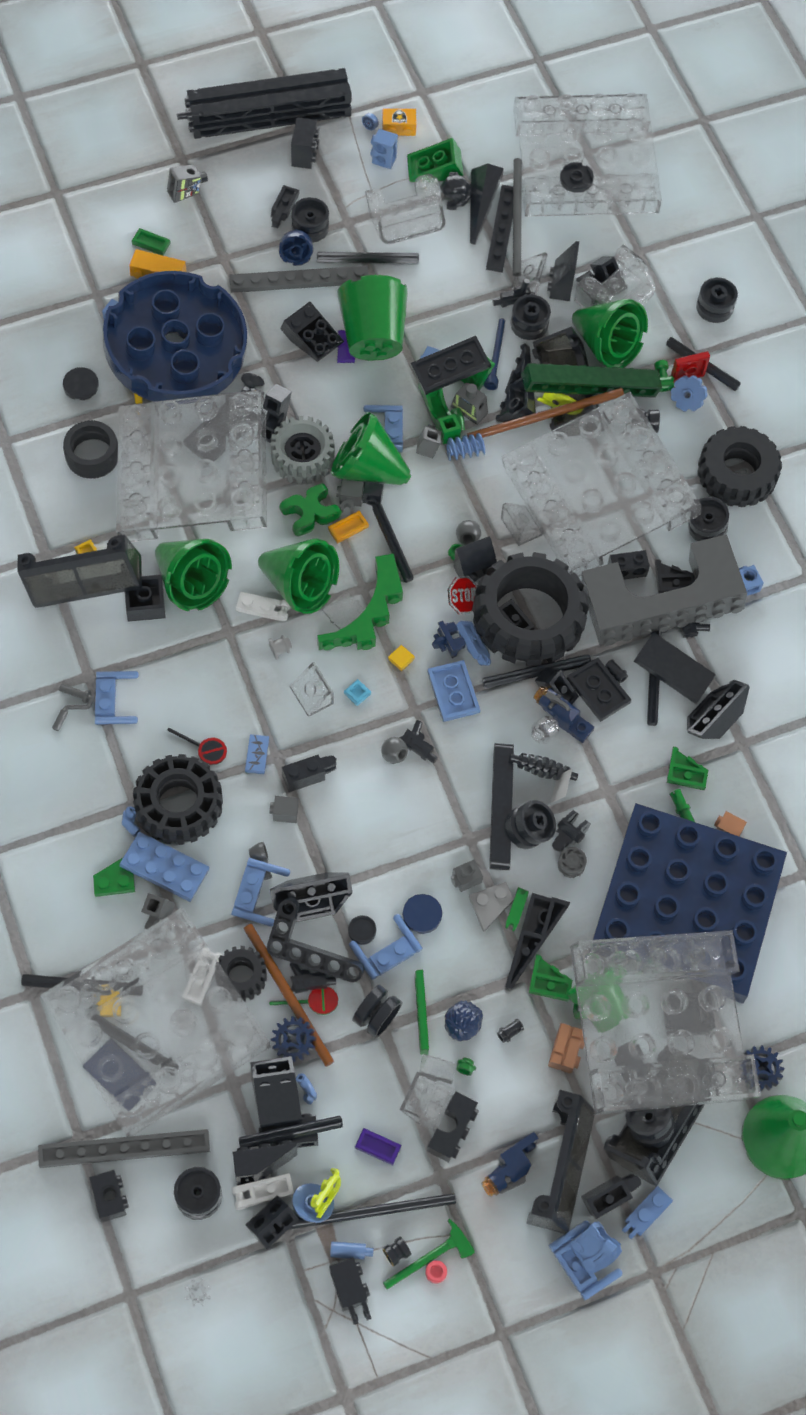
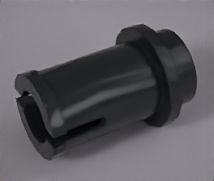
M613 659L605 664V667L617 682L622 683L627 679V671L622 670Z
M515 1019L506 1027L499 1028L497 1036L503 1043L510 1042V1038L523 1031L524 1026L519 1019Z

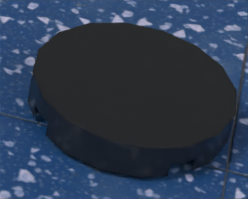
M571 162L563 167L559 178L561 185L566 190L582 193L592 186L594 174L589 166H584L580 162Z
M77 367L66 373L63 378V389L66 395L72 399H89L98 390V377L91 369Z

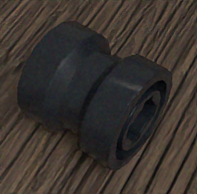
M401 1236L396 1238L392 1245L387 1244L382 1248L386 1258L393 1267L399 1264V1260L402 1258H408L412 1255Z

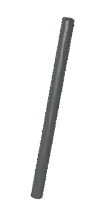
M515 158L513 160V276L519 277L521 276L522 160Z

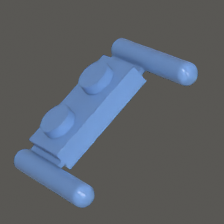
M365 405L363 407L364 412H385V431L397 450L403 452V406Z
M137 671L96 672L95 725L136 724L138 722L136 716H115L116 679H137L139 676Z
M249 858L231 915L272 927L274 919L253 913L266 871L288 877L290 870Z
M400 914L394 915L393 920L404 936L373 954L368 959L356 941L349 943L350 948L360 963L363 964L364 969L372 980L423 949Z
M588 1221L582 1222L549 1244V1248L585 1301L620 1278L623 1274L622 1270L617 1268L598 1281L593 1271H587L582 1262L584 1259L580 1252L575 1251L570 1242L589 1228L590 1223Z

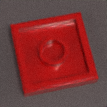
M709 351L675 359L671 372L674 383L682 376H687L688 378L692 375L697 378L704 377L710 359Z

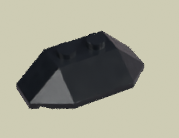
M732 680L729 684L710 692L687 717V732L702 739H720L744 713L750 688L749 685Z
M326 872L287 880L270 889L273 908L278 911L280 903L286 898L292 897L298 900L300 909L296 922L336 914L353 893L349 873ZM291 903L285 904L286 911H294Z

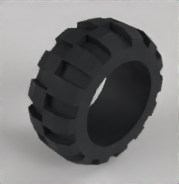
M522 552L508 556L506 563L499 560L487 569V575L480 578L476 587L472 611L474 613L473 623L476 632L480 637H484L483 643L494 654L497 651L503 654L502 659L513 664L516 663V660L526 661V666L541 665V661L547 659L548 663H552L564 657L565 651L573 650L580 641L581 634L585 629L589 604L588 595L583 591V583L575 572L568 573L569 566L557 558L554 562L546 559V554L533 552L532 556L524 557ZM535 589L552 597L559 605L563 617L549 628L526 630L510 623L500 612L497 603L503 596L514 590Z

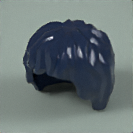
M461 1000L454 1004L445 1014L444 1026L448 1035L453 1040L456 1039L459 1042L463 1040L468 1041L474 1037L482 1026V1010L473 1005L472 1002H467V1000Z

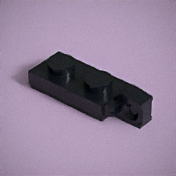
M283 185L271 209V217H273L271 227L278 229L281 221H286L300 194V190Z

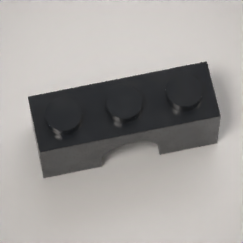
M275 384L266 393L263 409L267 410V414L259 424L257 437L271 443L272 434H275L276 427L281 428V423L284 420L286 421L292 391Z
M455 1091L445 1115L453 1118L457 1127L451 1132H444L437 1128L427 1147V1152L448 1163L451 1158L456 1159L461 1149L458 1144L461 1139H466L470 1131L467 1126L470 1120L475 1121L479 1110L476 1109L478 1102Z

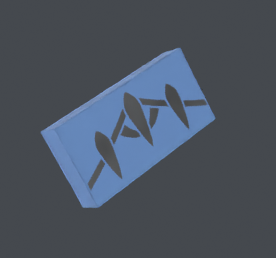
M250 734L245 772L265 774L269 736Z

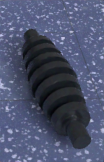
M521 753L519 756L514 754L509 756V761L517 763L518 768L523 769L524 767L526 772L531 771V774H538V777L551 779L553 777V780L558 781L561 775L570 769L566 765L563 767L562 763L558 762L556 764L555 760H549L548 757L542 758L539 755L534 757L533 754L527 756L526 753ZM571 772L570 779L576 781L578 773Z

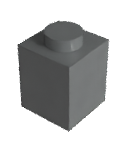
M275 796L274 802L270 803L269 814H273V821L297 823L299 798Z

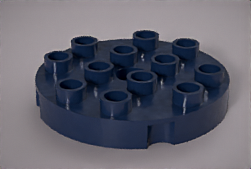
M183 271L155 272L142 276L126 285L118 292V303L108 307L103 326L104 352L108 365L117 379L138 396L167 406L195 404L218 395L237 377L246 354L247 326L239 305L220 285H207L203 281V276ZM169 333H177L185 340L175 343L167 340L165 337Z

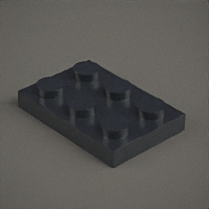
M598 657L567 676L569 683L600 722L629 705L632 701Z

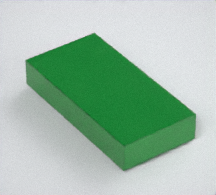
M141 228L138 229L132 239V245L162 256L171 244L170 239Z

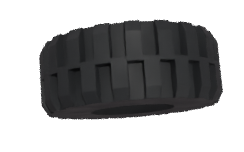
M732 426L726 430L721 429L716 432V435H711L703 446L697 470L698 476L701 478L700 483L706 488V492L710 496L723 501L728 506L746 507V505H756L758 501L762 502L767 499L768 495L772 494L782 469L781 454L779 450H776L777 446L775 443L770 441L769 437L764 433L758 432L757 429H749L746 426ZM733 458L742 459L748 462L755 472L748 475L734 473L726 466L724 461Z
M179 754L174 757L167 755L162 760L156 759L153 761V765L150 767L146 766L143 769V775L138 776L136 787L133 789V804L138 822L141 823L146 833H151L152 838L156 840L163 839V842L166 844L177 842V845H183L187 841H191V843L198 841V837L201 835L205 837L209 833V828L216 826L218 823L217 818L222 813L223 796L218 776L215 771L210 770V766L206 762L200 763L199 758L194 756L189 758L186 757V754ZM174 787L189 788L197 795V800L193 806L182 812H171L164 809L160 805V798L167 790Z

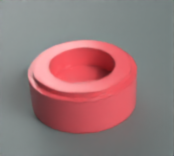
M437 1260L430 1262L426 1267V1278L434 1284L443 1282L447 1275L445 1264Z

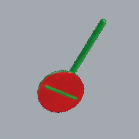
M327 987V989H314L309 994L308 1000H298L300 1004H309L311 1010L320 1015L330 1014L338 1006L337 993L330 987ZM270 1001L269 1005H288L287 1001Z

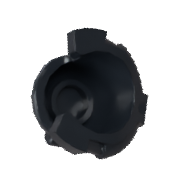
M449 172V176L440 185L443 194L453 199V201L447 202V210H457L458 207L465 206L473 192L471 184L458 175L457 172Z

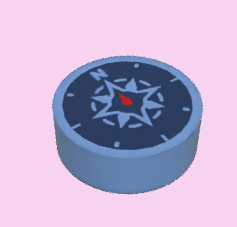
M367 113L362 117V123L368 130L372 131L378 127L379 121L374 114Z

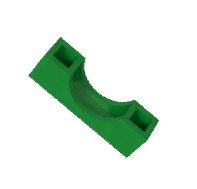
M418 382L419 391L436 430L442 432L441 441L443 445L447 444L448 438H452L453 441L455 437L460 438L461 426L456 415L451 414L447 407L443 389L441 388L425 395Z

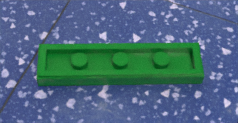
M416 970L414 977L419 1047L421 1055H428L429 1040L423 970Z

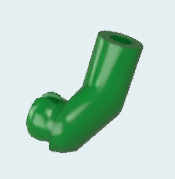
M458 407L451 409L450 412L456 415L461 431H464L465 424L462 410Z

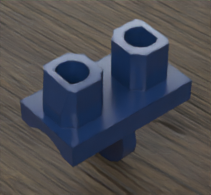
M444 621L438 622V633L433 636L435 639L432 642L433 648H440L442 652L446 651L447 648L452 658L457 657L458 651L465 648L466 643L462 636L455 639L452 638L451 635L458 633L454 621L446 624Z

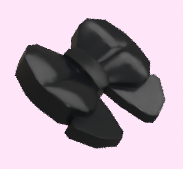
M244 373L241 381L245 384V387L242 388L241 394L250 399L257 398L259 400L263 398L264 391L256 389L255 386H263L265 384L264 380L256 374Z

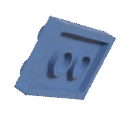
M464 660L427 670L443 722L480 713V707Z

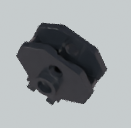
M572 810L557 824L558 829L556 832L559 835L552 843L555 851H563L570 843L573 845L575 843L579 844L591 825L590 822L585 820L577 828L572 824L579 815L575 810Z

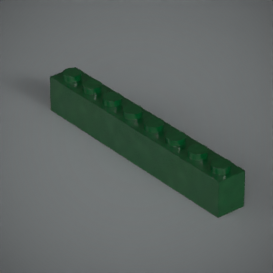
M528 363L522 372L525 392L599 395L622 388L624 396L655 398L662 389L658 370Z

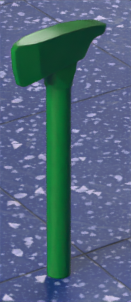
M448 1219V1223L451 1226L449 1238L429 1253L385 1280L383 1285L388 1290L450 1249L457 1248L462 1259L474 1254L475 1250L460 1228L451 1219Z

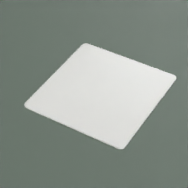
M572 768L564 772L558 781L556 780L551 803L566 796Z

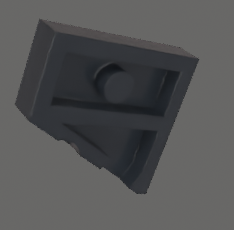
M659 559L655 560L658 594L687 587L695 582L692 572L681 570L674 565L670 567L661 563Z

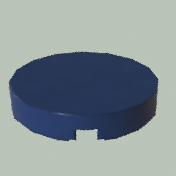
M418 894L409 898L404 905L402 913L403 920L409 929L420 934L430 933L437 929L443 914L437 899L426 894Z

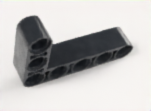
M292 897L286 898L280 903L267 943V951L270 955L348 982L360 980L365 969L359 961L291 939L300 904L297 899ZM286 903H291L293 905V912L286 911ZM280 922L287 924L288 930L286 932L280 930ZM278 941L282 945V950H275L273 942ZM293 948H298L301 951L300 957L293 955ZM311 955H318L320 957V963H314L311 959ZM337 961L340 968L338 970L332 969L330 962ZM350 967L357 968L359 971V975H351L349 971Z

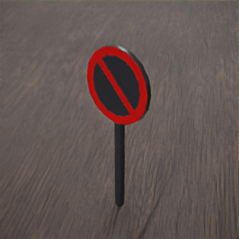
M167 728V731L198 746V755L203 762L209 765H217L225 759L227 747L220 739L212 737L199 743L171 728Z

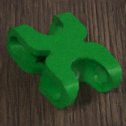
M318 484L309 488L306 491V498L296 494L280 503L279 509L283 515L298 514L301 516L293 524L292 531L294 535L302 536L313 531L315 522L320 525H327L340 518L342 511L338 505L324 506L319 503L328 495V488L325 484Z

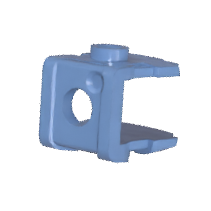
M599 1221L589 1225L588 1229L570 1242L575 1251L580 1252L584 1259L582 1262L588 1272L593 1271L596 1273L606 1268L622 1252L621 1243L615 1238H611Z

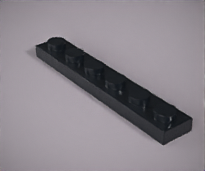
M501 186L486 270L503 273L513 220V186Z

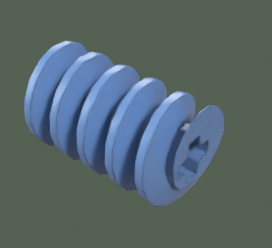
M477 433L475 437L470 434L468 438L464 435L461 440L459 437H455L454 441L452 438H448L446 444L448 460L451 461L452 455L458 460L459 454L465 459L466 453L472 458L473 452L478 457L480 451L485 455V443L481 434Z

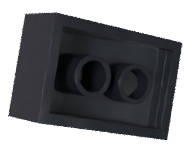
M575 241L555 260L554 267H550L549 277H552V281H548L547 291H550L549 299L570 301L580 241Z

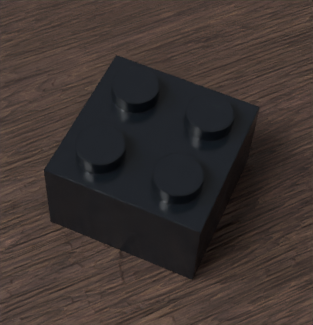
M296 119L291 141V166L311 169L313 162L316 163L317 152L315 151L319 149L320 139H317L320 128H317V120Z
M161 575L142 576V589L125 592L128 622L166 618Z

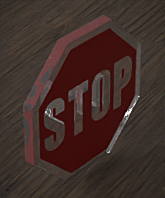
M469 576L455 577L447 589L448 604L457 614L473 612L472 608L477 584Z

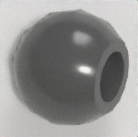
M462 521L456 529L458 541L464 545L478 541L481 537L480 526L475 521Z
M391 737L385 740L381 747L382 757L392 764L404 761L408 754L406 743L398 737Z

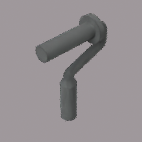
M64 684L60 685L59 691L81 698L82 702L87 703V705H66L60 711L52 726L54 730H60L69 709H89L94 699L91 696L90 690L84 692Z

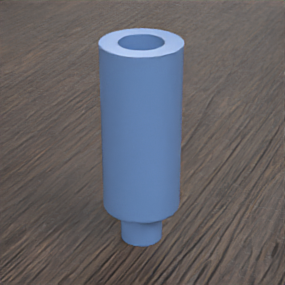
M331 1241L330 1257L345 1259L354 1257V1259L365 1260V1256L373 1257L374 1248H367L366 1244Z

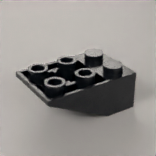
M310 301L285 319L280 328L293 344L317 362L344 342Z
M292 1056L250 1062L251 1080L260 1127L302 1121Z
M282 1141L276 1146L261 1144L255 1149H250L249 1147L237 1148V1151L233 1152L237 1186L263 1180L297 1156V1143Z

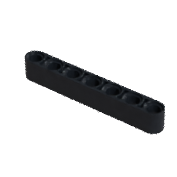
M494 743L489 869L510 870L511 840L507 836L505 819L512 810L514 762L509 761V756L514 754V744Z

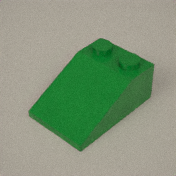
M453 137L407 154L410 182L444 181L449 176V172H457L458 175L463 176L461 150Z

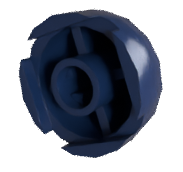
M291 230L285 233L279 244L280 257L284 262L293 263L292 265L294 266L309 262L313 254V244L309 235L301 230Z

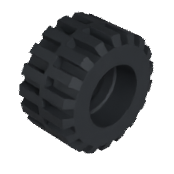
M234 946L232 951L229 952L227 949L224 951V956L220 955L218 958L219 962H216L215 977L219 991L225 993V997L228 999L232 997L235 1002L238 999H241V1002H246V998L252 1000L255 994L258 996L261 993V988L264 989L265 981H267L266 965L263 957H260V953L258 951L254 953L251 947L246 950L245 946H240V949ZM237 966H247L253 971L252 977L245 982H235L229 977L230 971Z

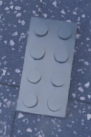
M141 832L137 834L120 862L121 868L189 902L193 899L210 868Z

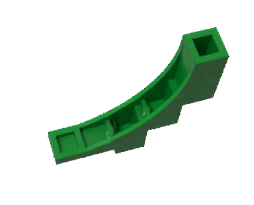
M394 554L375 557L377 584L370 603L360 616L346 627L336 632L317 635L319 650H331L339 646L349 647L352 644H356L357 650H369L376 647V636L373 627H382L389 624L388 603L396 604L399 601H403V589Z

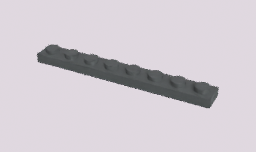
M353 266L229 274L231 293L341 286L350 279L353 282L361 280V276L368 275V267Z
M209 1130L38 1145L39 1168L210 1152Z

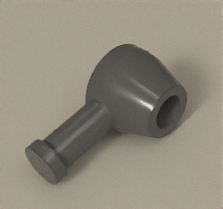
M264 842L257 843L249 849L250 858L268 863V853ZM266 871L264 880L273 878L271 872Z

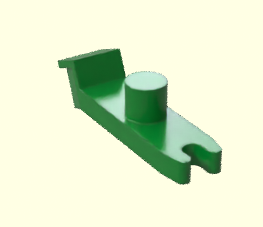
M520 887L517 888L506 920V929L509 925H512V931L516 930L529 891Z

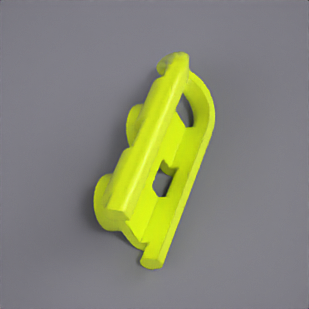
M544 393L542 398L538 397L537 401L553 408L577 401L562 393ZM552 401H558L559 405L553 404ZM583 409L569 412L567 414L575 415L580 413Z
M336 1168L330 1169L333 1176H330L328 1180H323L321 1191L318 1195L314 1194L311 1199V1207L315 1208L317 1218L323 1216L340 1189V1171Z

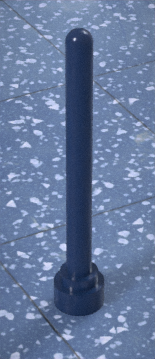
M503 318L498 321L492 361L495 363V366L484 383V387L488 390H496L498 388L499 380L496 374L505 328V319Z

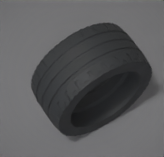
M87 420L75 424L67 431L63 441L65 460L72 472L83 478L95 479L107 475L115 468L119 460V445L114 431L108 425L96 420ZM91 439L100 440L109 446L107 452L97 459H82L74 454V450L79 444Z

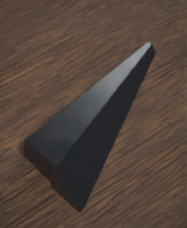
M487 163L471 169L470 184L473 191L470 198L471 244H476L492 207V201L503 178L504 168Z
M526 343L520 346L522 352L520 357L516 358V369L512 370L505 389L507 395L505 401L500 404L502 410L500 415H496L498 422H507L536 413L534 392H525L522 372L527 364L531 363L530 347Z
M532 893L505 989L512 990L569 907L570 902Z

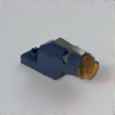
M541 686L537 690L533 698L543 710L553 716L552 722L581 743H584L595 727L580 717L581 711L548 687Z
M532 1132L500 1154L498 1160L502 1166L499 1165L481 1182L483 1189L490 1197L493 1195L497 1196L499 1193L503 1194L526 1182V1175L532 1164L524 1152L528 1154L537 1147L536 1143L539 1138L535 1132Z

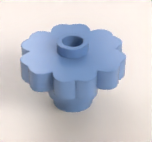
M694 375L689 378L682 376L675 381V387L671 389V399L676 401L677 408L685 412L689 409L696 411L703 406V400L707 398V387L702 385L700 378Z

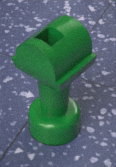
M658 360L654 363V368L659 372L662 384L660 392L671 391L674 388L673 376H668L667 374L669 369L668 361Z

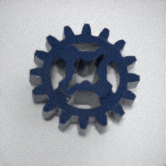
M291 1016V1021L284 1018L283 1025L277 1023L278 1031L272 1030L276 1037L271 1038V1041L276 1043L272 1049L279 1050L276 1054L279 1057L292 1056L293 1062H296L297 1057L303 1061L304 1054L311 1055L308 1051L309 1048L315 1049V1046L311 1044L312 1041L317 1040L316 1037L311 1036L315 1030L313 1028L308 1029L311 1024L309 1022L304 1023V1019L301 1017L298 1021H296L294 1016ZM291 1026H299L295 1030L288 1029ZM288 1034L295 1036V1039L297 1040L299 1045L293 1043L291 1037ZM292 1049L299 1050L295 1053H289V1051H291Z
M763 1045L760 1046L759 1050L753 1046L751 1052L747 1050L744 1053L745 1057L742 1056L740 1062L743 1063L738 1067V1069L743 1070L740 1077H746L744 1084L751 1083V1089L758 1086L760 1092L763 1091L764 1087L769 1091L772 1085L776 1087L779 1084L778 1080L783 1078V1075L780 1074L785 1070L784 1067H780L783 1060H777L776 1057L779 1053L772 1054V1048L770 1047L765 1051ZM763 1066L765 1069L760 1071L758 1068Z

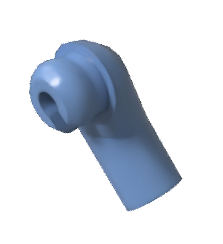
M127 807L123 812L122 825L135 837L141 829L134 823L136 816L135 808Z

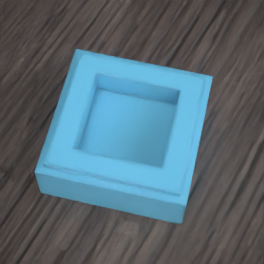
M357 679L344 690V694L358 706L371 695V691Z

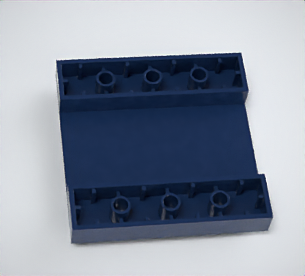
M635 803L588 953L625 965L631 959L706 984L704 991L743 1004L749 994L787 852Z

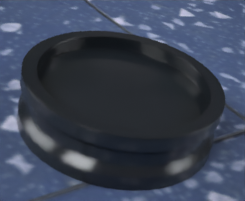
M364 915L353 918L348 926L350 939L360 945L370 943L376 936V924L373 919Z

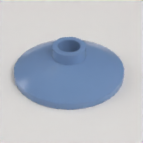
M304 1184L296 1189L292 1197V1205L295 1212L302 1219L314 1223L325 1221L334 1210V1200H332L323 1216L317 1218L315 1208L309 1206L311 1205L313 1195H318L321 1191V1186L318 1184Z

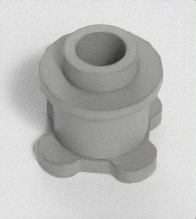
M282 635L281 638L274 641L272 638L268 639L269 647L276 660L279 659L278 655L285 652L290 653L292 645L288 637L285 638Z

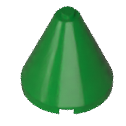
M622 299L578 309L572 315V324L601 365L611 368H624L637 357L644 345L641 339L643 332L647 333L648 316L641 303L632 299Z
M370 412L365 413L351 429L350 433L352 434L348 440L342 443L331 467L332 476L344 480L392 485L407 484L411 478L409 467L377 416Z
M211 539L163 542L155 549V557L167 596L180 609L189 612L191 609L203 610L218 600L229 583L227 575L228 570L232 569V561L226 548Z
M310 539L262 553L258 559L259 568L289 606L295 611L304 614L314 613L328 602L331 597L328 594L331 586H336L339 577L337 551L334 546L321 539Z
M774 1095L762 1099L752 1107L743 1122L741 1137L747 1151V1157L758 1170L773 1178L790 1180L791 1178L806 1175V1103L788 1095Z

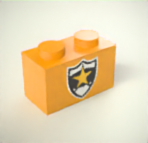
M383 109L382 130L397 134L398 136H416V109Z

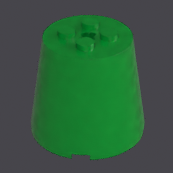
M386 275L361 276V280L354 282L350 279L338 288L337 298L349 352L353 357L366 361L390 359L401 353L403 349L408 288L406 284H401L400 279Z

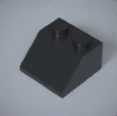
M490 536L455 550L454 569L459 579L469 578L472 583L487 575V569L497 562Z

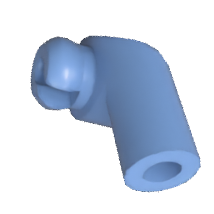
M301 1073L297 1075L296 1081L306 1093L303 1096V1100L307 1104H312L317 1099V1093L307 1076Z

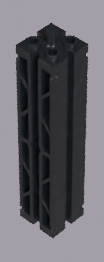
M345 68L199 88L197 90L192 89L187 90V98H184L185 106L188 109H185V112L177 113V119L189 120L190 133L193 132L194 139H199L201 137L295 125L297 118L322 121L341 118L342 116L350 117L352 92Z

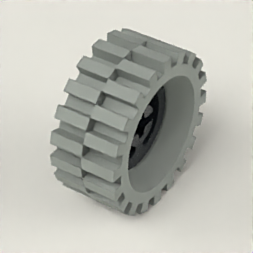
M298 416V420H294V417L289 418V423H286L284 420L281 423V428L277 426L275 434H272L271 461L272 465H274V470L276 473L280 471V477L283 479L287 476L288 482L292 483L293 480H297V484L301 485L302 481L312 484V479H315L316 482L321 480V474L325 477L328 474V469L331 470L334 461V439L332 432H329V427L326 424L322 427V421L317 419L316 422H313V417L309 416L308 420H303V416ZM301 445H303L305 460H302Z

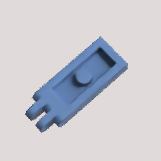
M459 621L456 626L459 635L463 637L468 652L477 660L479 665L489 666L491 664L490 654L480 635L477 634L472 621Z
M657 1186L625 1220L627 1225L622 1231L626 1233L632 1228L633 1231L628 1236L630 1239L636 1234L641 1236L673 1200Z

